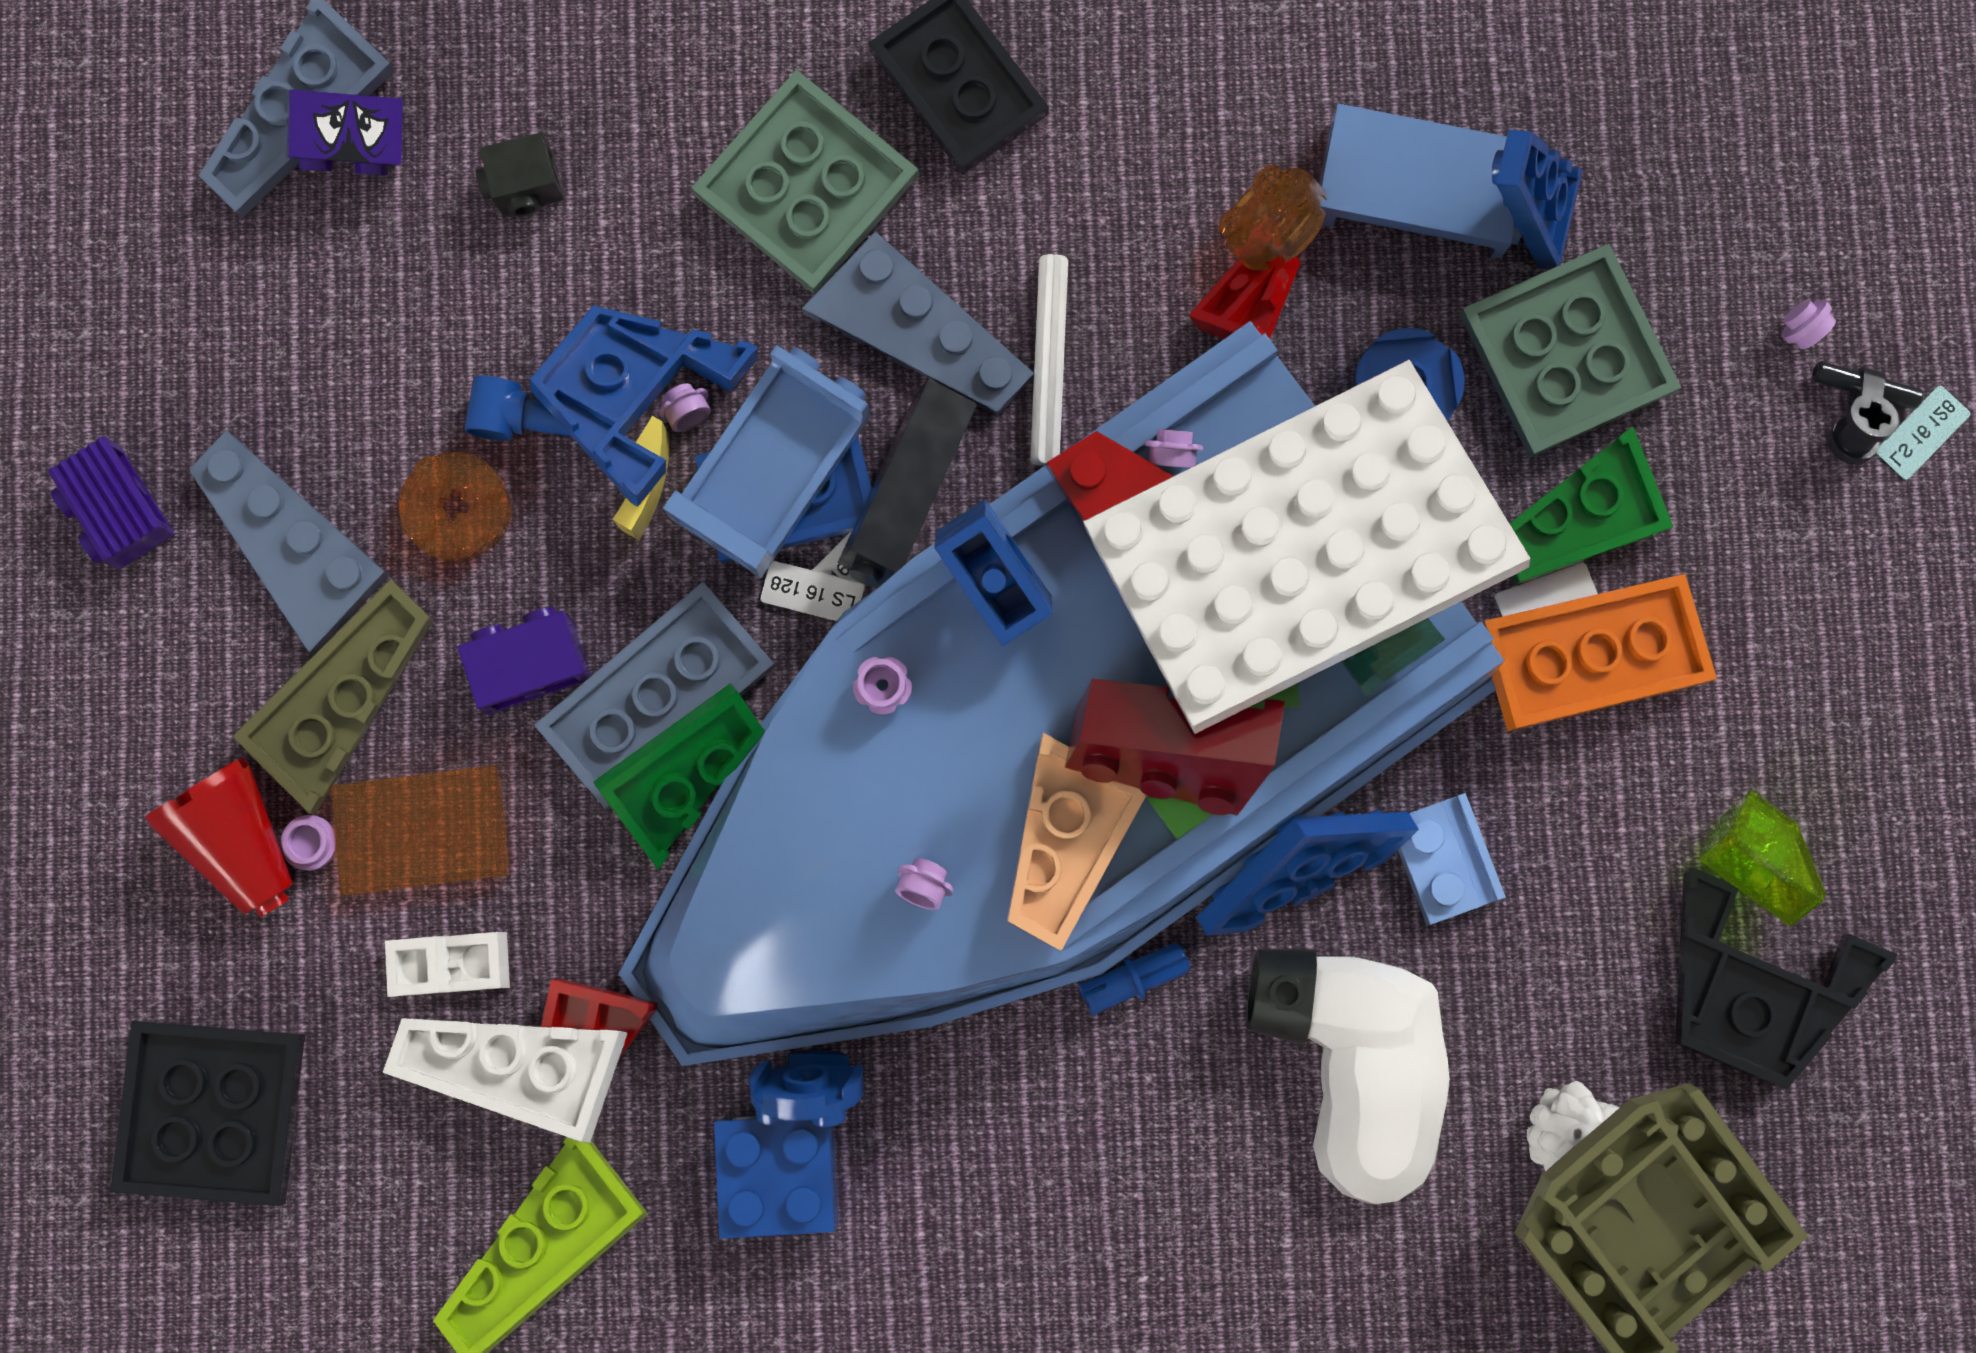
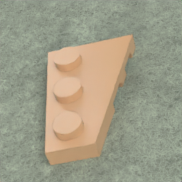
M1042 733L1007 922L1062 951L1147 795L1136 787L1114 781L1109 783L1095 782L1084 777L1079 771L1065 768L1069 747Z

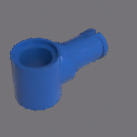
M478 375L473 377L464 428L466 433L496 441H511L514 433L523 435L525 430L571 437L538 399L530 398L529 392L521 391L522 386L519 383L495 376Z

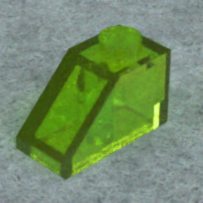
M1750 790L1719 818L1698 860L1789 927L1820 905L1826 896L1825 889L1798 823L1753 790Z

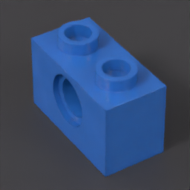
M986 499L936 531L934 549L1002 646L1053 614L1052 595Z

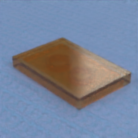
M492 765L331 785L341 896L511 876L499 766Z

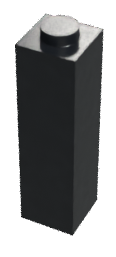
M928 379L914 395L837 562L850 569L849 575L862 584L878 587L905 565L977 406L975 402L931 379Z

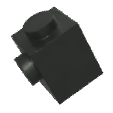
M543 132L479 148L484 166L475 169L480 192L484 200H493L502 216L507 214L513 217L529 216L540 211L542 205L564 200L553 152Z

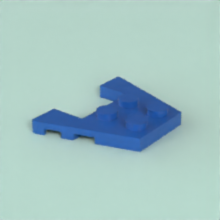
M593 305L530 378L531 392L613 484L632 504L638 507L666 473V460L625 437V435L682 367L694 371L731 392L756 362L758 347L752 343L738 340L737 346L712 340L711 333L694 329L689 334L661 328V321Z

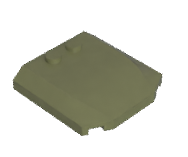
M1690 1083L1632 1098L1623 1104L1541 1175L1514 1232L1607 1353H1675L1679 1350V1347L1671 1337L1753 1266H1756L1764 1273L1769 1272L1809 1237L1702 1091Z

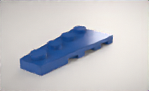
M1509 130L1504 150H1497L1493 159L1492 182L1494 185H1497L1503 197V204L1505 207H1508L1514 219V226L1519 229L1524 239L1525 248L1529 249L1537 267L1550 270L1561 265L1583 170L1579 167H1572L1573 162L1569 159L1560 158L1561 153L1557 150L1548 149V144L1533 132Z

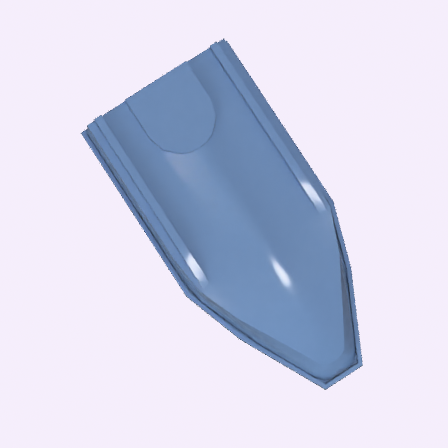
M1249 321L1092 433L1098 431L1149 461L1150 446H1145V441H1157L1158 429L1193 432L1192 444L1203 446V451L1197 450L1196 465L1315 407V405L1278 358V350L1265 333L1261 335L1253 323ZM1045 465L993 501L990 506L1052 595L1053 614L1002 646L934 549L935 543L912 558L879 588L843 612L760 725L765 730L762 737L738 768L724 779L618 974L634 997L658 1003L656 1012L650 1018V1021L681 1066L933 1027L1101 975L1207 899L1219 887L1232 881L1245 868V860L1253 853L1264 849L1278 835L1277 828L1285 821L1298 814H1306L1308 817L1322 816L1494 692L1495 687L1492 676L1505 661L1491 643L1494 638L1483 623L1479 622L1477 624L1463 603L1459 602L1298 682L1300 706L1297 709H1286L1283 712L1275 767L1238 816L1233 814H1213L1176 840L1145 798L1062 951H1059L1007 922L1041 734L1045 733L1069 747L1077 705L1092 678L1169 687L1086 532L1085 526ZM1156 465L1173 476L1190 469L1186 467ZM878 657L879 659H885L886 657H894L900 660L907 668L906 677L912 683L911 695L905 704H898L895 711L890 714L879 715L872 713L868 705H861L855 698L853 683L859 676L857 670L869 658ZM886 680L878 681L877 688L881 691L886 690L888 682ZM1169 687V695H1168V698L1175 699V697H1174V695H1173V693H1172V691H1171V689H1170V687ZM917 858L929 860L940 865L948 872L944 882L951 884L953 894L951 896L945 895L939 910H928L907 902L895 892L900 879L898 868L901 865H912Z

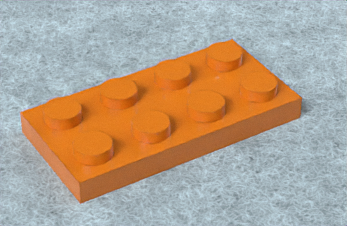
M1686 574L1482 622L1494 638L1491 643L1505 660L1493 674L1492 680L1508 732L1706 684L1717 679Z

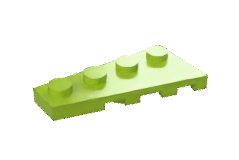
M566 1137L563 1141L564 1147L550 1166H545L531 1185L534 1188L515 1214H510L497 1232L499 1236L482 1259H477L434 1318L433 1322L456 1353H489L649 1215L592 1141L586 1143Z

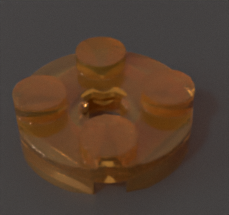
M1278 165L1266 166L1255 176L1253 186L1242 195L1233 208L1229 209L1222 216L1219 222V231L1225 236L1226 246L1229 251L1245 267L1260 271L1270 269L1265 262L1279 256L1287 262L1301 253L1315 238L1323 225L1326 215L1320 208L1322 198L1327 200L1326 192L1312 175L1303 169L1288 168L1281 170Z
M445 452L437 456L429 455L417 462L414 471L407 477L400 493L399 516L404 533L426 554L445 562L460 563L477 558V554L486 551L490 546L494 547L503 538L511 520V498L502 478L486 461L464 452ZM460 493L461 500L469 504L468 512L458 513L455 521L447 520L448 514L442 509V505L445 500L451 499L453 494Z

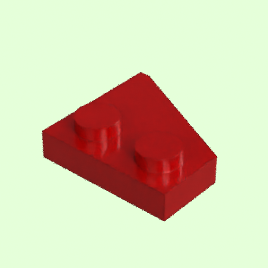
M1257 237L1188 316L1199 330L1222 339L1227 338L1249 321L1253 323L1261 335L1265 333L1270 339L1301 262L1290 247Z

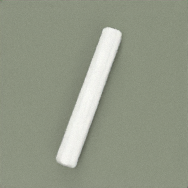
M1057 254L1042 255L1039 259L1030 453L1031 463L1038 466H1045L1046 462L1060 454L1068 259L1063 255Z

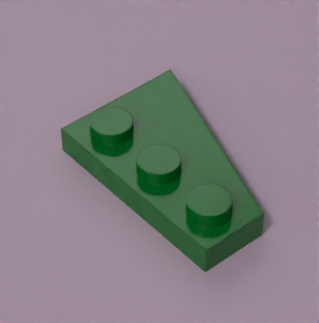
M1633 426L1509 523L1531 558L1529 568L1513 575L1512 578L1516 586L1664 533L1673 528Z
M730 683L597 778L593 783L655 867L659 869L670 855L668 848L684 828L689 830L701 815L699 808L717 785H722L724 779L738 768L762 737L765 730L738 691Z

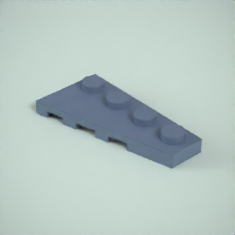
M876 231L802 308L804 315L819 323L822 321L843 332V335L847 338L890 357L891 361L928 377L936 383L975 402L977 407L996 417L1034 379V373Z

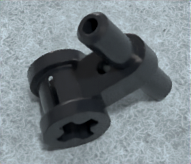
M1820 361L1815 365L1812 372L1814 382L1850 392L1846 418L1836 422L1829 431L1827 438L1832 453L1838 459L1848 464L1861 465L1868 462L1878 451L1879 442L1887 440L1896 431L1899 425V416L1892 404L1915 410L1921 405L1923 400L1921 389L1885 379V373L1869 368L1860 367L1858 371Z

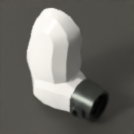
M1257 949L1250 975L1247 1001L1248 1031L1304 1045L1308 1038L1323 1047L1321 1059L1323 1100L1313 1143L1319 1171L1343 1195L1369 1204L1396 1202L1420 1189L1435 1166L1450 1080L1438 992L1434 985L1402 968L1355 956L1316 957L1314 949Z

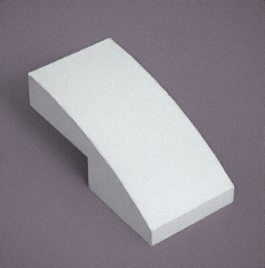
M507 932L385 941L387 997L510 988Z

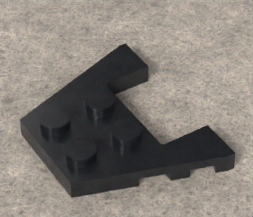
M1686 868L1683 876L1675 1044L1777 1088L1788 1089L1833 1036L1831 1032L1850 1009H1855L1868 994L1866 990L1882 972H1886L1895 962L1897 954L1854 935L1842 934L1823 986L1721 943L1719 941L1740 887L1696 868Z

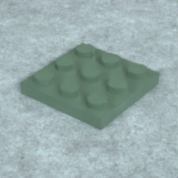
M796 69L691 189L699 200L815 295L919 177V169Z
M1610 244L1469 305L1459 313L1529 459L1675 394L1681 389Z

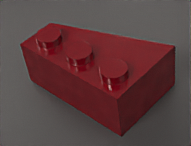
M1091 679L1077 705L1065 768L1079 771L1089 780L1101 783L1114 781L1139 788L1142 793L1152 798H1175L1197 804L1201 810L1210 814H1233L1238 816L1275 767L1285 701L1266 699L1264 709L1246 708L1194 734L1177 700L1168 698L1169 687Z

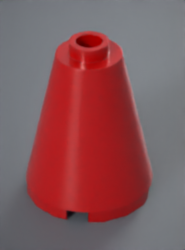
M244 757L218 770L187 789V791L174 798L173 801L169 800L144 817L155 832L243 914L255 909L261 918L289 900L284 890L290 887L293 882L251 767Z

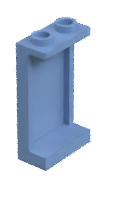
M1338 103L1330 123L1311 223L1332 227L1336 217L1490 247V257L1501 259L1511 244L1518 245L1521 238V233L1518 228H1515L1514 219L1508 207H1505L1503 204V197L1497 185H1494L1492 182L1493 159L1497 150H1504L1507 136Z
M778 345L774 347L770 353L771 364L682 494L675 490L663 507L672 521L760 578H762L871 417L869 406L864 401L866 393L862 389L840 376L836 382L829 379L818 371L821 365L813 357L796 347H793L790 353Z

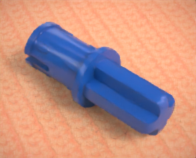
M1172 943L1134 961H1130L1126 957L1122 959V966L1086 982L1082 981L1078 983V988L1084 1003L1088 1002L1087 1010L1094 1017L1099 1012L1133 997H1137L1139 1000L1145 999V992L1187 974L1190 971V964L1184 949L1178 943Z

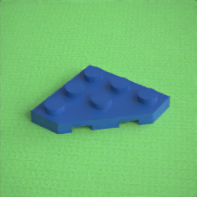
M1375 810L1367 814L1346 815L1344 812H1337L1329 816L1308 817L1306 814L1295 815L1277 828L1278 835L1264 849L1253 853L1245 860V868L1231 882L1222 885L1212 894L1213 901L1197 916V919L1206 936L1246 932L1265 922L1262 913L1277 910L1291 900L1296 907L1335 888V882L1332 878L1347 875L1360 866L1367 872L1385 863L1419 829L1409 812L1383 813L1381 810Z

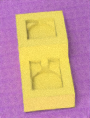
M652 416L636 443L666 460L667 473L669 433L663 422ZM666 473L638 507L626 498L612 519L620 530L640 541L656 510L664 487Z

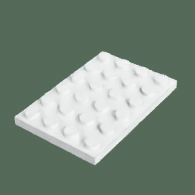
M1410 360L1083 521L1086 532L1194 734L1529 568L1531 559Z

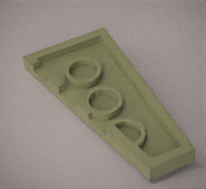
M390 579L232 737L309 814L316 815L434 620L397 583Z

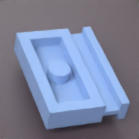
M1466 793L1409 813L1419 830L1398 849L1426 926L1506 898Z

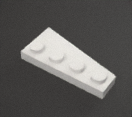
M402 1018L383 1073L574 1140L590 1143L627 1033L614 1030H583L562 1027L548 1028Z

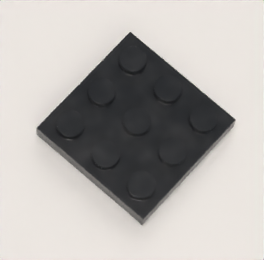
M131 1021L110 1192L272 1206L285 1205L305 1034Z

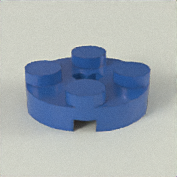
M1401 328L1383 334L1374 341L1373 345L1366 349L1354 371L1353 387L1410 360L1448 422L1463 397L1465 378L1463 367L1457 354L1451 347L1447 349L1442 342L1434 339L1436 335L1418 328Z
M803 1050L787 1053L788 1064L772 1069L771 1059L756 1066L750 1073L751 1103L756 1109V1119L758 1122L768 1125L783 1123L787 1120H812L813 1124L821 1127L838 1125L846 1120L845 1110L856 1105L864 1095L862 1065L857 1062L855 1068L849 1066V1055L836 1051Z

